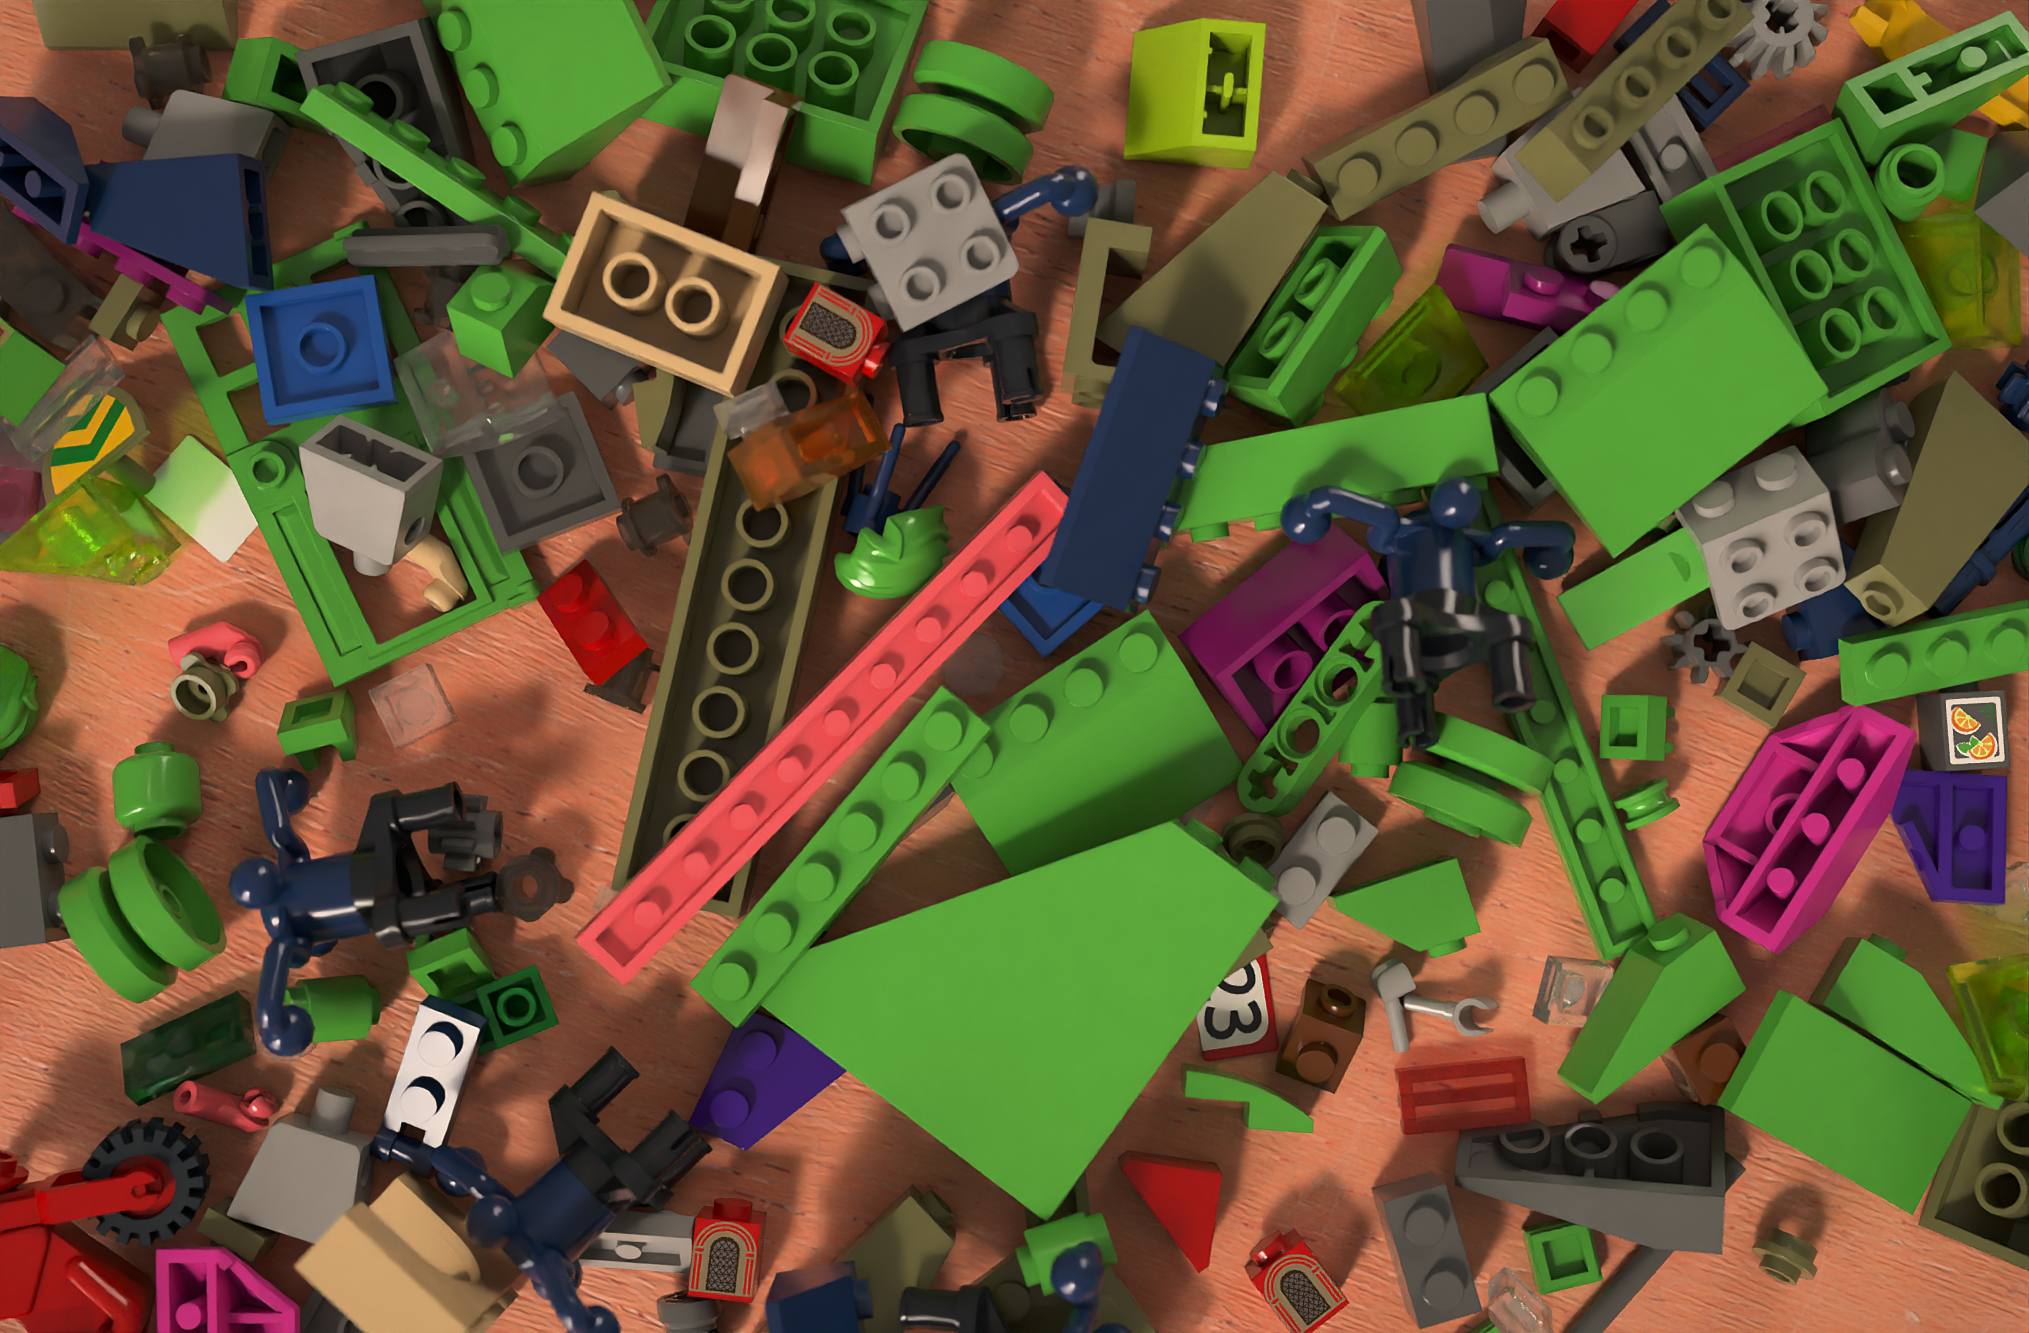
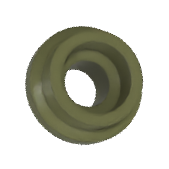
M1248 812L1233 818L1223 827L1220 835L1224 839L1222 846L1231 859L1240 864L1244 857L1247 856L1264 868L1271 866L1278 860L1285 843V834L1281 822L1272 815L1259 812Z
M1768 1228L1764 1239H1756L1752 1247V1252L1762 1259L1759 1268L1764 1273L1781 1282L1796 1285L1799 1278L1813 1280L1818 1269L1813 1262L1818 1251L1806 1241L1788 1232Z

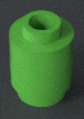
M1907 143L1891 150L1870 179L1892 223L1902 224L1917 219L1925 212L1942 191L1947 173L1944 161L1934 149L1919 143Z
M1357 686L1348 687L1347 699L1354 694ZM1381 691L1339 748L1338 763L1351 764L1350 776L1389 778L1390 766H1398L1399 762H1403V748L1396 743L1397 727L1394 697L1388 696Z
M364 975L298 979L295 986H287L284 1004L300 1006L306 1009L312 1017L315 1032L313 1041L310 1044L365 1039L370 1032L371 1025H377L380 1020L381 1001L379 992L375 986L369 987Z
M1080 1211L1025 1230L1023 1233L1027 1244L1015 1248L1027 1287L1040 1283L1044 1296L1056 1292L1050 1281L1051 1264L1055 1257L1066 1248L1076 1247L1083 1241H1093L1099 1245L1102 1251L1103 1268L1118 1264L1113 1243L1101 1212L1086 1217L1084 1212Z

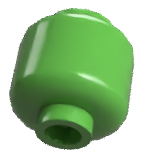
M150 742L138 745L134 748V755L120 761L112 772L115 818L123 828L132 830L135 838L145 834H150L161 841L181 837L188 832L187 826L196 822L202 814L203 804L199 766L191 756L175 752V747L171 743Z

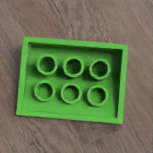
M421 0L511 189L570 180L674 85L633 0Z
M656 0L645 26L674 85L641 114L639 118L708 138L727 75L736 72L804 98L785 161L870 186L888 141L927 14L929 1Z
M1840 117L1722 171L1659 206L1677 245L1706 223L1751 275L1829 389L1827 394L1772 435L1773 437L1827 416L1953 347Z
M1705 223L1489 394V409L1614 559L1827 394L1829 389L1751 275Z
M1146 609L981 715L995 730L950 783L1010 875L1015 876L1177 819L1238 780L1244 766L1184 664L1149 610Z

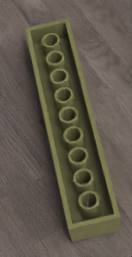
M756 254V257L780 266L790 281L741 401L726 395L723 397L610 890L619 892L792 717L869 377L864 375L856 389L790 352L783 338L815 282L879 317L866 291V287L876 283L874 280ZM762 847L700 910L734 918H740L747 914Z

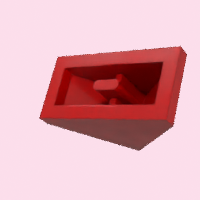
M1127 1150L1118 1157L1121 1170L1198 1273L1202 1272L1210 1263L1222 1173L1217 1163Z

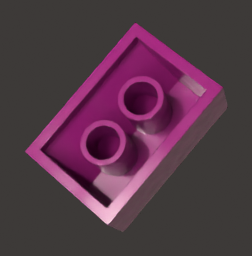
M1332 521L1330 530L1324 538L1314 544H1299L1292 541L1177 637L1202 674L1258 742L1261 743L1353 615L1369 602L1391 600L1390 590L1369 553ZM1358 649L1353 657L1368 664L1373 661V659L1364 656L1365 652ZM1345 668L1335 676L1332 682L1333 693L1356 675L1353 668Z

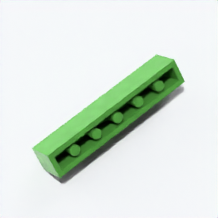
M1485 392L1206 446L1204 460L1194 481L1184 480L1176 504L1184 506V511L1175 536L1191 533L1192 543L1216 541L1230 537L1229 526L1254 522L1255 532L1281 529L1280 515L1285 502L1298 493H1308L1322 485L1341 487L1376 499L1382 498V501L1391 504L1393 507L1422 502L1421 490L1432 489L1447 477H1464L1475 483L1479 491L1487 490V478L1500 476ZM1332 513V519L1343 517ZM1162 541L1159 551L1168 548L1167 542Z

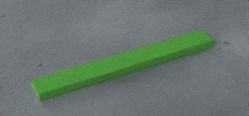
M1488 480V489L1480 491L1483 499L1480 515L1475 522L1469 525L1470 529L1489 531L1491 528L1504 523ZM1434 488L1421 490L1426 509L1430 508L1429 501ZM1513 547L1507 549L1494 563L1484 567H1475L1478 598L1482 604L1512 615L1524 616L1533 623L1536 646L1535 650L1530 654L1536 704L1525 711L1504 713L1516 742L1539 752L1556 764L1544 794L1537 795V799L1599 960L1606 962L1625 955L1630 947L1648 935L1650 928L1658 921ZM1486 660L1485 663L1490 674L1489 660Z

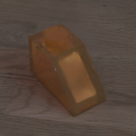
M862 390L771 419L729 451L727 455L756 511L759 512L804 496L885 454L892 449V446Z

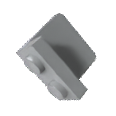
M962 154L950 155L867 198H862L840 209L846 223L836 227V231L853 264L865 259L876 283L866 287V291L879 317L886 322L894 318L898 327L904 332L1013 277L1018 271L1019 263L969 159Z
M1795 445L1718 477L1675 511L1677 519L1702 556L1718 619L1727 630L1738 629L1809 598L1821 595L1841 585L1846 578L1829 490Z

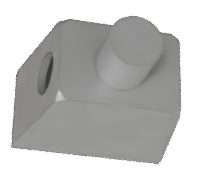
M1581 86L1572 91L1574 98L1583 90ZM1571 99L1549 111L1498 157L1491 168L1501 187L1478 200L1477 209L1485 225L1494 234L1501 232L1522 219L1531 235L1539 241L1561 232L1569 222L1578 217L1611 207L1625 199L1640 194L1645 190V187L1620 148L1588 179L1558 203L1518 162L1514 155L1573 100Z
M177 89L171 94L163 114L140 104L134 105L127 113L122 127V136L125 140L147 149L142 160L239 153L262 160L266 191L293 132V129L281 118L266 109L182 89Z
M338 415L299 445V455L314 528L320 536L353 550L354 567L358 572L368 576H379L387 573L393 565L427 537L431 529L442 477L443 459L342 415Z
M320 1086L311 1116L291 1112L276 1119L229 1207L227 1216L316 1243L343 1213L361 1201L369 1207L375 1157L370 1156L369 1152L374 1136L348 1128L358 1096L342 1088Z

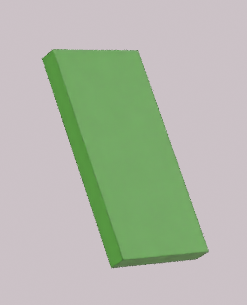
M1781 989L1775 995L1717 1102V1105L1911 1215L1915 1212L1973 1104L1970 1100L1797 996Z

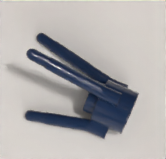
M868 393L865 394L855 437L848 491L840 511V515L846 517L842 531L858 538V534L863 527H869L882 536L887 517L920 509L961 447L960 443L956 440L949 442L901 510L898 508L901 496L887 490L906 432V426L902 423H897L893 427L888 445L885 448L874 484H865L862 492L874 406V397Z

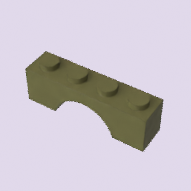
M1528 36L1471 66L1468 72L1460 79L1424 101L1378 122L1357 127L1306 154L1301 159L1311 180L1324 188L1320 198L1322 202L1329 205L1327 213L1337 220L1343 221L1568 102L1574 96L1547 38Z

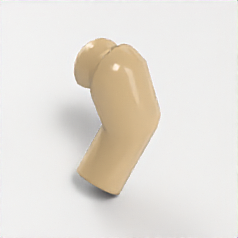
M428 533L427 537L405 556L426 568L434 579L423 591V596L427 599V602L441 613H448L454 609L458 600L465 601L469 584L452 549Z

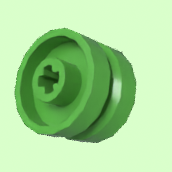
M932 40L925 43L913 72L914 82L922 92L903 98L892 125L893 134L904 145L934 162H938L953 154L966 156L979 180L1009 186L1022 184L1033 156V146L1024 135L1043 130L1054 102V92L1044 81L1028 70L988 51L954 41Z
M1435 711L1440 740L1433 747L1418 751L1443 763L1441 769L1415 760L1399 762L1386 792L1422 810L1424 816L1476 838H1479L1481 835L1515 848H1521L1533 818L1523 805L1499 794L1500 788L1524 796L1542 795L1556 764L1546 756L1514 740L1465 720ZM1410 736V737H1409V740H1410V741L1412 742V744H1413L1412 736Z
M150 834L139 835L114 851L108 862L109 870L102 866L89 867L63 884L59 891L58 901L61 916L70 937L86 962L104 983L121 997L139 1004L149 1001L175 984L178 967L185 971L196 970L225 951L227 938L224 925L214 902L204 886L175 851L165 842Z

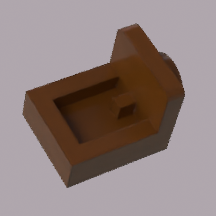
M1308 979L1302 990L1300 1009L1277 1055L1275 1072L1335 1094L1363 1038L1366 1001L1355 996L1342 986L1335 984L1326 985L1313 979Z

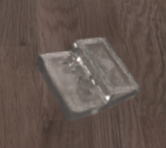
M447 329L392 360L430 452L433 456L440 459L466 455L505 444L544 428L566 416L537 351L517 376L512 379L461 355L456 338Z

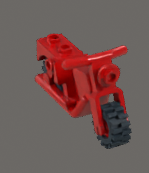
M152 1117L148 1123H141V1118L131 1120L125 1127L121 1129L117 1127L111 1131L91 1153V1157L84 1164L83 1168L62 1171L47 1176L45 1180L25 1183L28 1180L29 1171L17 1165L19 1157L13 1153L0 1150V1321L13 1318L28 1333H147L156 1293L152 1279L71 1221L83 1218L89 1220L96 1216L100 1221L96 1230L103 1236L109 1230L119 1234L115 1242L127 1245L131 1238L139 1239V1246L152 1245L155 1238L161 1237L164 1242L174 1237L179 1228L182 1227L184 1229L193 1219L205 1199V1193L210 1185L211 1175H207L210 1161L207 1153L201 1155L198 1148L202 1142L198 1137L193 1135L189 1139L182 1133L186 1127L178 1122H175L172 1127L163 1125L164 1118Z

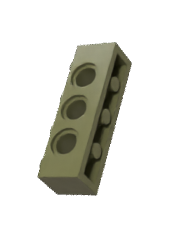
M1677 0L1530 139L1514 157L1557 203L1560 202L1598 170L1755 16L1740 0Z

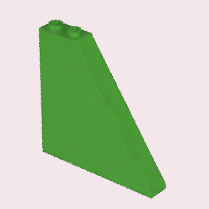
M1191 817L1186 825L1174 819L811 947L761 1006L1047 1222L1278 904L1282 895L1272 888L1278 880L1277 877L1247 856L1244 857L1240 864L1218 849L1224 839L1205 824Z

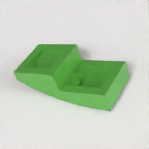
M1182 1063L1180 1089L1185 1097L1243 1102L1242 1120L1249 1129L1313 1134L1314 1120L1309 1114L1292 1100L1274 1089L1226 1070Z

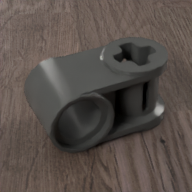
M1655 191L1637 194L1611 207L1578 217L1569 222L1561 232L1551 237L1545 245L1543 252L1544 266L1594 280L1618 271H1630L1658 261L1671 251L1675 245L1667 223L1659 209L1660 204ZM1570 245L1575 249L1585 247L1588 252V258L1585 254L1574 255Z

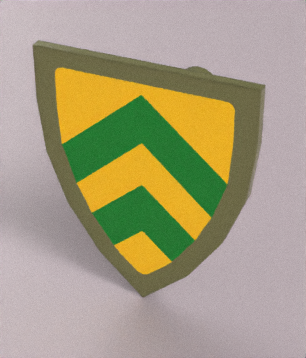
M99 382L77 385L73 387L66 399L47 441L42 464L43 493L47 509L50 512H55L104 471L138 496H144L153 489L156 477L126 455L127 452L151 434L148 420L138 400L121 387Z

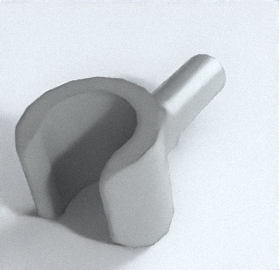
M1395 957L1377 966L1372 971L1370 978L1388 1015L1394 1051L1405 1052L1410 1049L1403 1007L1398 998L1415 990L1416 986L1407 966L1401 963L1399 958Z
M1405 994L1403 1009L1439 1016L1445 1020L1453 1021L1456 1029L1467 1037H1477L1494 1030L1488 1027L1477 1026L1471 1018L1473 1006L1489 1010L1498 1008L1497 1003L1487 996H1476L1462 1000L1459 1003L1452 1001L1444 1002L1412 994Z

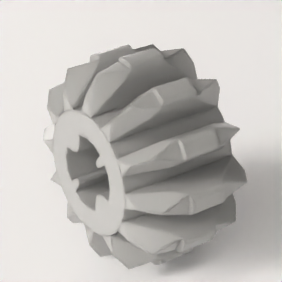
M1740 0L1752 12L1755 18L1725 46H1734L1736 50L1729 60V64L1732 67H1738L1746 60L1750 62L1751 80L1761 79L1769 69L1777 80H1781L1793 73L1794 65L1799 68H1805L1815 59L1816 51L1814 46H1819L1824 42L1829 32L1828 29L1817 21L1827 14L1829 4L1811 3L1810 0ZM1769 18L1774 20L1779 26L1775 32L1770 30L1765 24Z

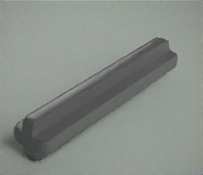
M498 225L355 229L351 237L344 238L343 249L348 252V262L355 267L499 265L503 257L510 255L511 244L507 241L506 230Z

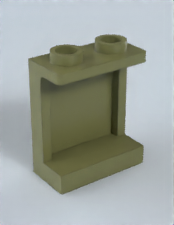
M1088 217L1060 393L1072 394V404L1093 409L1102 408L1116 367L1098 365L1092 361L1105 274L1142 280L1149 254L1153 227Z

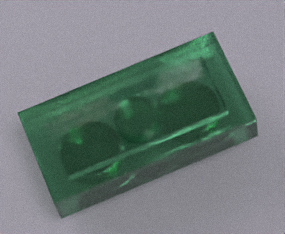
M237 990L121 1043L125 1095L140 1107L175 1091L185 1081L194 1082L257 1053L250 1003Z

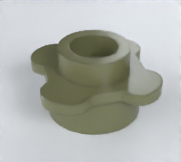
M197 652L187 653L180 660L183 672L173 680L170 687L173 703L181 713L191 719H209L213 722L224 721L231 714L228 706L230 696L239 689L237 677L228 669H222L218 665L207 663L205 658Z

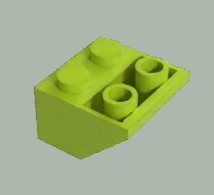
M1199 18L1134 32L1123 160L1249 170L1257 145L1266 23Z

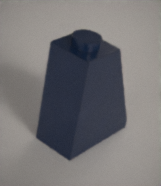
M239 153L84 165L89 181L84 214L90 221L91 232L238 288L261 292L275 291L262 160Z

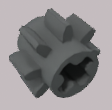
M1714 604L1701 607L1698 621L1686 610L1675 613V622L1680 628L1673 635L1660 637L1661 643L1671 646L1674 657L1667 665L1668 670L1684 667L1691 669L1690 679L1692 684H1704L1708 678L1709 668L1720 678L1731 677L1733 670L1728 661L1734 654L1747 652L1748 647L1737 643L1733 629H1725L1720 620L1716 619L1717 613ZM1702 634L1704 640L1713 642L1712 653L1704 654L1703 649L1694 647V637Z
M463 794L466 804V820L458 824L450 823L428 829V849L431 854L445 855L444 869L475 872V870H481L482 858L496 859L499 855L503 837V815L501 811L486 810L488 796Z

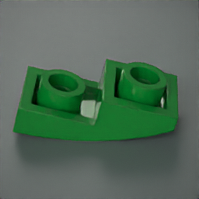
M536 964L446 1000L489 1018L477 1057L560 1024Z

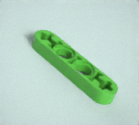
M1385 601L1369 602L1353 615L1244 765L1238 777L1237 792L1240 801L1247 809L1274 817L1289 814L1299 804L1352 732L1363 713L1382 691L1381 681L1383 676L1380 643H1377L1372 636L1370 612L1376 605ZM1357 649L1365 652L1364 656L1375 660L1372 666L1353 657ZM1353 668L1358 678L1357 688L1349 699L1337 701L1333 696L1332 682L1341 670ZM1314 719L1318 723L1320 730L1319 740L1312 750L1300 753L1294 741L1295 732L1304 721ZM1280 754L1290 761L1298 763L1296 770L1286 768L1288 763L1279 760ZM1267 775L1274 777L1272 783L1278 790L1273 798L1266 797L1267 790L1262 785Z

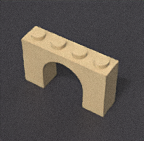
M411 1168L398 1176L370 1207L361 1201L343 1213L294 1266L365 1333H485L519 1296L510 1286L523 1273L501 1248L487 1250L473 1244L468 1238L464 1227L466 1216L427 1179L411 1173Z

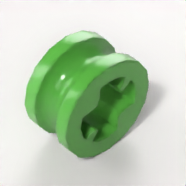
M1666 776L1640 784L1613 800L1616 808H1622L1627 812V819L1624 821L1627 830H1633L1652 823L1680 807L1677 798H1670L1666 794V787L1669 785Z

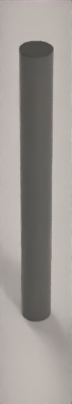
M1725 1152V1193L1746 1170L1727 1152ZM1643 1245L1567 1333H1603L1671 1256L1674 1250L1654 1249Z

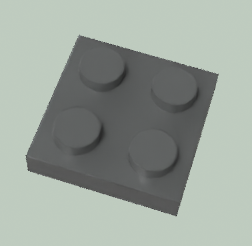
M575 391L453 434L502 557L622 512V505Z

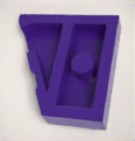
M1905 770L1893 809L1889 815L1932 902L2001 906L2005 904L2007 776Z
M756 1010L744 1026L733 1027L688 1123L746 1151L847 1072V1070L783 1021Z

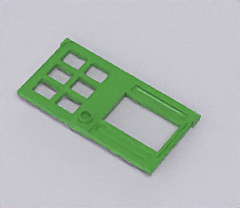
M360 221L332 233L333 238L273 264L274 289L281 290L315 284V278L348 264V252L343 249L344 238L351 237L355 229H371L368 222ZM357 267L361 276L373 274L379 282L386 329L406 370L404 374L395 378L399 404L291 422L290 426L254 442H251L230 396L235 392L258 383L256 364L253 362L221 377L204 343L200 330L240 312L250 334L244 296L263 292L238 288L229 284L212 291L234 303L229 315L209 305L206 306L202 315L182 305L160 314L161 320L226 455L230 468L336 688L509 608L514 611L524 605L537 601L536 597L543 593L538 580H534L521 550L503 557L501 556L453 437V434L464 430L386 267ZM338 415L347 417L443 459V472L435 511L477 597V600L379 645L330 541L320 536L314 528L299 455V445Z

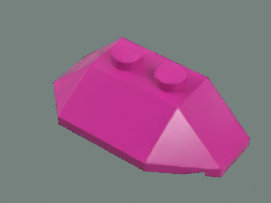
M1848 704L1839 708L1837 712L1812 718L1771 734L1702 840L1718 921L1771 952L1778 954L1824 917L1893 809L1917 737L1916 731L1864 705L1855 707Z
M161 1247L156 1250L157 1333H300V1307L226 1247Z

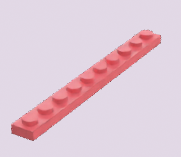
M1043 470L1036 472L574 936L575 940L614 978L625 986L1048 557L1069 497Z

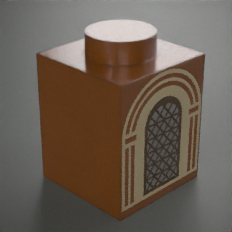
M1715 1013L1660 1056L1682 1095L1705 1106L1721 1097L1747 1048L1730 1018L1726 1015Z

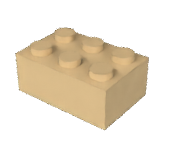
M593 192L542 317L564 331L741 401L790 280L778 265Z

